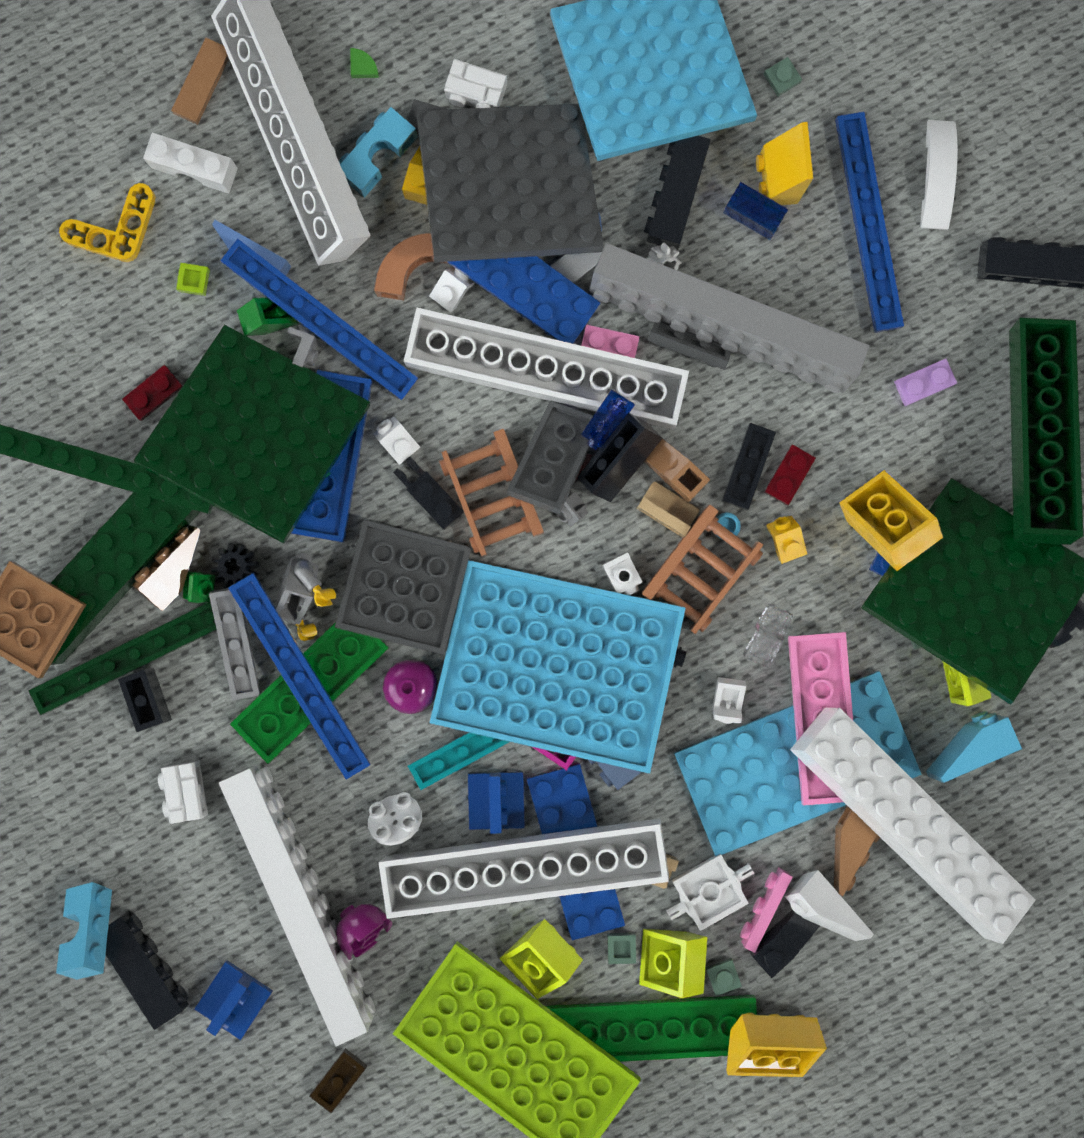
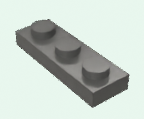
M663 321L659 323L654 322L647 341L653 342L659 347L679 352L685 357L705 362L711 367L726 369L731 352L724 350L722 344L715 341L710 343L700 341L694 333L689 331L681 333L674 331L670 327L671 324Z

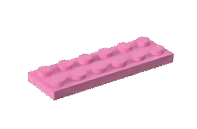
M846 632L788 636L797 742L824 708H841L853 720ZM798 758L802 805L842 803L843 801Z

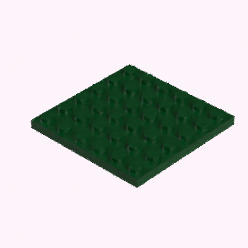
M224 324L134 458V462L136 465L285 544L370 407V401L304 366L301 367L293 364V360Z
M951 478L929 509L938 520L943 538L898 571L890 565L861 609L1011 705L1084 594V558L1061 544L1014 542L1013 515Z

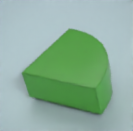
M350 48L351 77L379 78L378 69L372 57L360 49Z

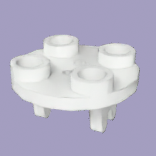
M407 792L388 796L380 802L373 803L369 808L368 829L373 839L380 844L390 846L401 844L419 831L422 822V810L417 801Z

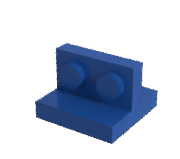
M523 772L468 773L469 830L490 829V834L502 833V829L525 828Z
M227 960L194 1010L211 1020L206 1031L216 1036L222 1028L241 1040L273 990Z

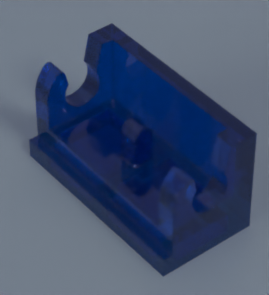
M740 182L723 213L771 240L788 209Z

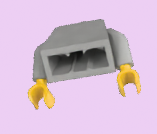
M298 553L295 558H291L283 575L275 605L283 620L291 622L293 626L297 625V634L302 641L314 639L317 635L314 623L305 625L303 622L305 619L304 615L313 596L316 605L321 607L333 605L330 599L336 598L334 589L321 588L322 583L317 578L319 566L312 563L311 556L306 553Z

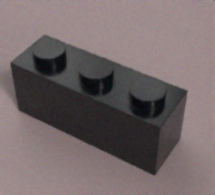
M628 413L577 478L593 495L612 502L663 438L646 421Z

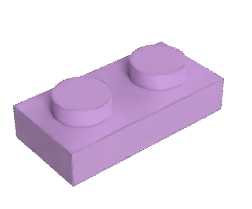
M944 359L894 381L904 406H907L957 384V381L947 359Z

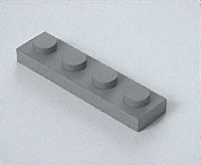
M228 588L210 591L209 597L232 700L259 696L261 691L245 615Z

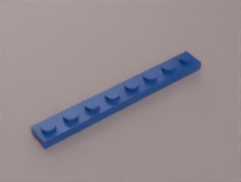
M859 112L837 116L835 123L874 333L900 329L904 327L865 113Z
M238 238L220 260L226 267L402 401L418 380L414 374Z
M255 573L230 586L228 589L345 779L347 780L370 766V761Z

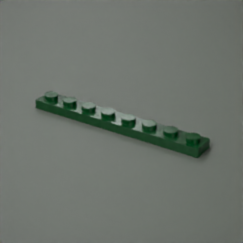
M0 424V454L211 514L213 505L135 463Z
M211 602L28 690L39 715L47 714L217 631Z

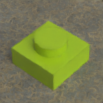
M180 263L176 290L181 293L206 296L210 269L206 266Z

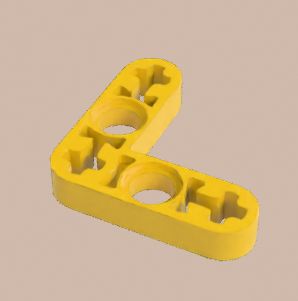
M144 183L134 184L128 192L116 232L75 219H69L61 224L59 228L60 237L64 242L73 247L122 262H131L139 254L155 204V193ZM144 191L148 199H142L139 207L144 211L142 214L138 210L131 208L134 206L138 209L139 200L136 198V195L142 194ZM134 216L139 217L141 220L139 228L135 230L128 229V220ZM76 226V230L86 235L85 240L76 235L71 239V236L67 234L68 230H73ZM126 232L131 236H136L135 240L131 237L129 238L128 245L132 249L130 252L126 251L123 255L119 247L125 246L128 238L123 235ZM104 234L106 236V244L101 248H95L93 245L94 237Z

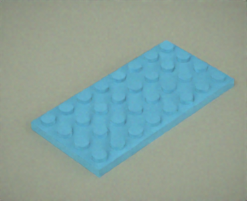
M880 671L850 682L853 721L911 778L922 775ZM793 705L674 752L715 856L723 855L846 805L844 802L802 805L798 757L790 750L796 743Z

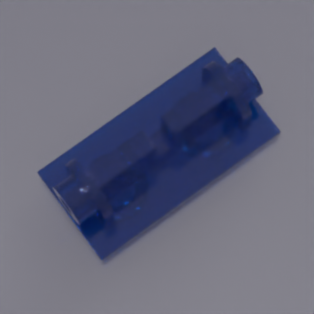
M611 389L581 433L583 437L589 440L587 444L593 449H597L598 446L601 448L625 416L631 412L635 404Z

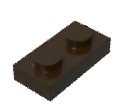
M345 1048L312 1090L309 1097L329 1113H332L365 1071L367 1065Z

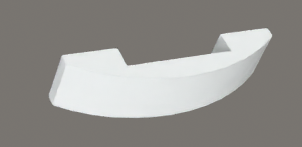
M928 120L925 198L922 201L920 228L948 230L957 174L956 122Z

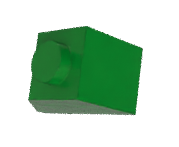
M267 297L253 298L237 310L245 336L266 335L301 324Z

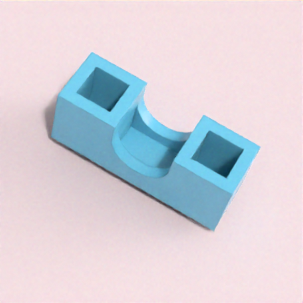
M392 107L386 113H380L374 121L373 128L368 133L364 132L356 141V147L351 153L344 154L339 160L348 184L364 198L382 179L380 170L372 164L373 155L381 149H390L401 157L418 138L416 128Z
M94 882L66 889L63 917L79 922V929L71 941L59 946L57 974L77 980L104 972L112 896L111 889Z

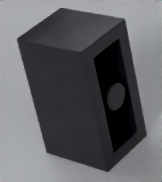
M154 668L144 669L118 679L136 732L172 720Z

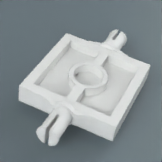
M721 854L713 856L672 879L679 892L680 903L666 911L671 920L687 912L701 931L749 904L742 892L740 881L754 875V872L749 863L734 872L727 866Z

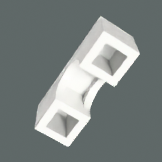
M155 133L151 134L143 157L152 169L178 177L179 173L200 181L204 186L226 193L230 192L238 169L229 157Z

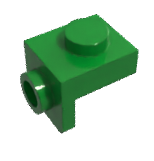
M188 571L183 587V599H188V602L192 603L211 602L209 593L214 591L215 575Z

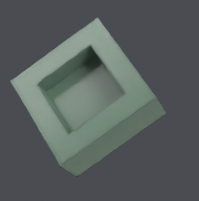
M788 57L764 72V76L778 97L802 81L801 76Z
M607 933L608 964H636L635 933Z
M732 958L705 967L716 996L742 987Z

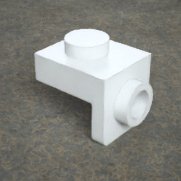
M451 266L443 272L429 297L451 313L456 309L468 288L472 287L475 282Z
M395 417L381 422L377 427V431L373 434L399 465L420 448Z
M718 677L712 707L715 720L726 724L742 722L741 710L746 691V681Z

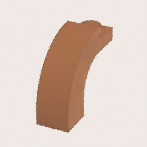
M430 233L409 237L397 244L386 255L376 277L374 291L377 297L404 301L407 281L411 273L424 263L434 262Z

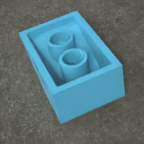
M987 711L973 715L971 717L972 721L962 727L927 769L928 777L945 783L1021 750L1022 747L1009 718L997 715L996 713L988 714Z

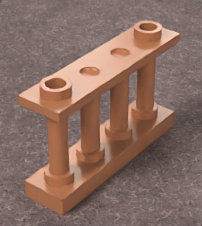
M504 428L493 432L495 440H492L490 445L450 459L448 452L444 451L441 452L444 459L439 461L444 475L451 476L473 533V537L469 538L474 553L480 552L482 557L487 556L486 546L524 531L526 534L532 532L533 537L544 534L534 505L508 496L472 511L469 509L465 495L504 480L506 482L512 481L518 468ZM495 454L496 457L502 455L505 465L501 466V470L460 485L455 472L456 469ZM516 506V508L522 506L525 517L520 518V522L480 537L475 524L476 520Z
M710 504L707 505L686 536L681 539L641 592L650 600L654 596L656 598L661 597L671 605L685 607L684 615L694 622L690 628L694 634L698 630L703 632L712 621V618L709 616L747 566L749 564L754 566L763 555V552L760 551L763 547L762 543L756 541L750 547L717 522L719 519L715 516L719 511ZM704 530L707 532L712 531L745 556L735 569L701 545L702 541L698 538ZM687 552L690 554L695 553L728 578L719 591H716L684 567L685 563L681 560ZM670 574L673 576L678 575L711 600L702 613H699L667 588L668 585L664 582Z

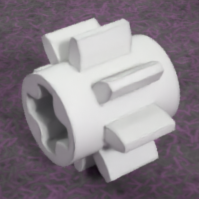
M665 242L661 246L652 247L646 258L678 270L681 261L677 258L679 251L674 246L669 247Z

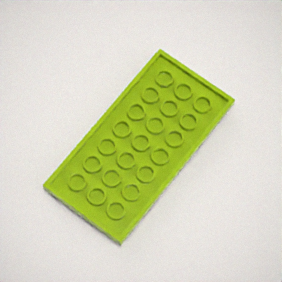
M458 941L393 1032L394 1036L529 1138H600L641 1081L640 1076Z

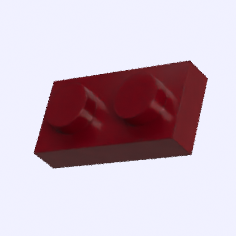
M164 364L122 398V400L137 419L143 421L180 391L183 385Z
M792 444L764 493L788 506L816 457Z

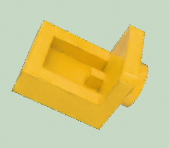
M792 516L779 517L774 522L766 525L767 530L772 535L776 553L781 564L807 555L801 527Z

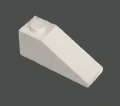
M819 870L802 875L784 896L791 904L793 911L802 916V918L851 940L870 939L874 935Z

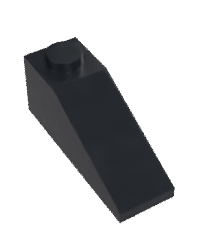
M792 909L763 936L756 952L754 953L750 950L749 952L764 971L773 978L795 958L820 925L802 918Z

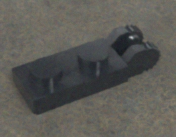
M409 457L406 460L407 465L413 471H416L420 477L414 483H411L402 470L397 468L393 473L407 487L406 490L445 530L464 511L427 471L424 472Z

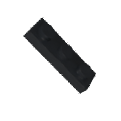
M753 423L748 424L722 502L749 510L776 434L775 431Z

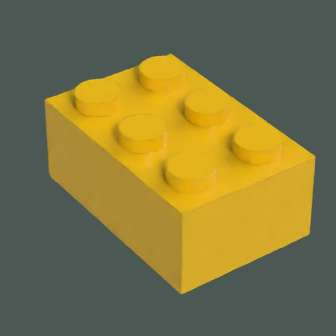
M885 470L839 502L846 521L896 571L943 538L937 518Z

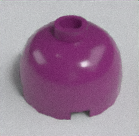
M415 659L397 662L389 668L383 682L384 696L389 705L400 713L405 714L419 713L432 705L438 689L437 677L431 667L421 660Z
M361 904L357 907L350 905L340 914L342 919L338 923L335 932L337 943L348 960L352 959V954L357 958L370 950L378 942L374 940L379 936V932L383 928L386 932L390 930L392 921L387 919L385 912L375 905Z

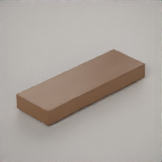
M205 38L171 110L173 114L197 125L199 124L229 60L224 45Z

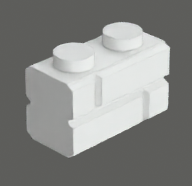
M454 59L445 84V96L452 105L457 107H464L465 104L475 108L500 107L507 87V75Z
M200 760L162 767L161 773L158 774L159 788L165 792L166 801H163L162 809L164 816L169 817V823L196 820L207 816L208 810Z

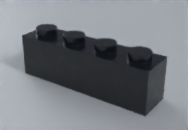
M698 135L669 144L667 155L671 156L669 165L663 164L659 181L664 182L661 191H655L651 205L656 208L654 217L648 216L644 233L648 234V243L661 246L665 242L669 247L674 246L677 250L679 249L711 139Z
M992 237L980 246L977 279L1084 289V245H1074L1069 248L1061 247V244L1056 242L1038 245L1034 244L1032 240L1007 242L1006 238Z
M128 911L108 924L105 954L149 1024L155 1030L183 1012L189 1005L187 1002L188 994L181 985L177 986L172 978L173 971L169 964L166 962L162 963L156 954L158 953V948L155 942L150 938L147 939L142 932L143 925L136 915L132 916Z

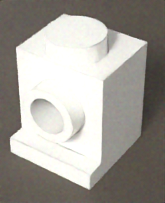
M628 552L602 565L616 593L631 595L640 590L638 584L642 583V580ZM621 571H626L629 574V579L626 582L619 579Z

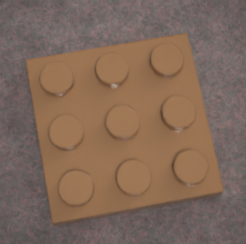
M9 561L0 576V656L33 676L43 678L87 604L19 564Z

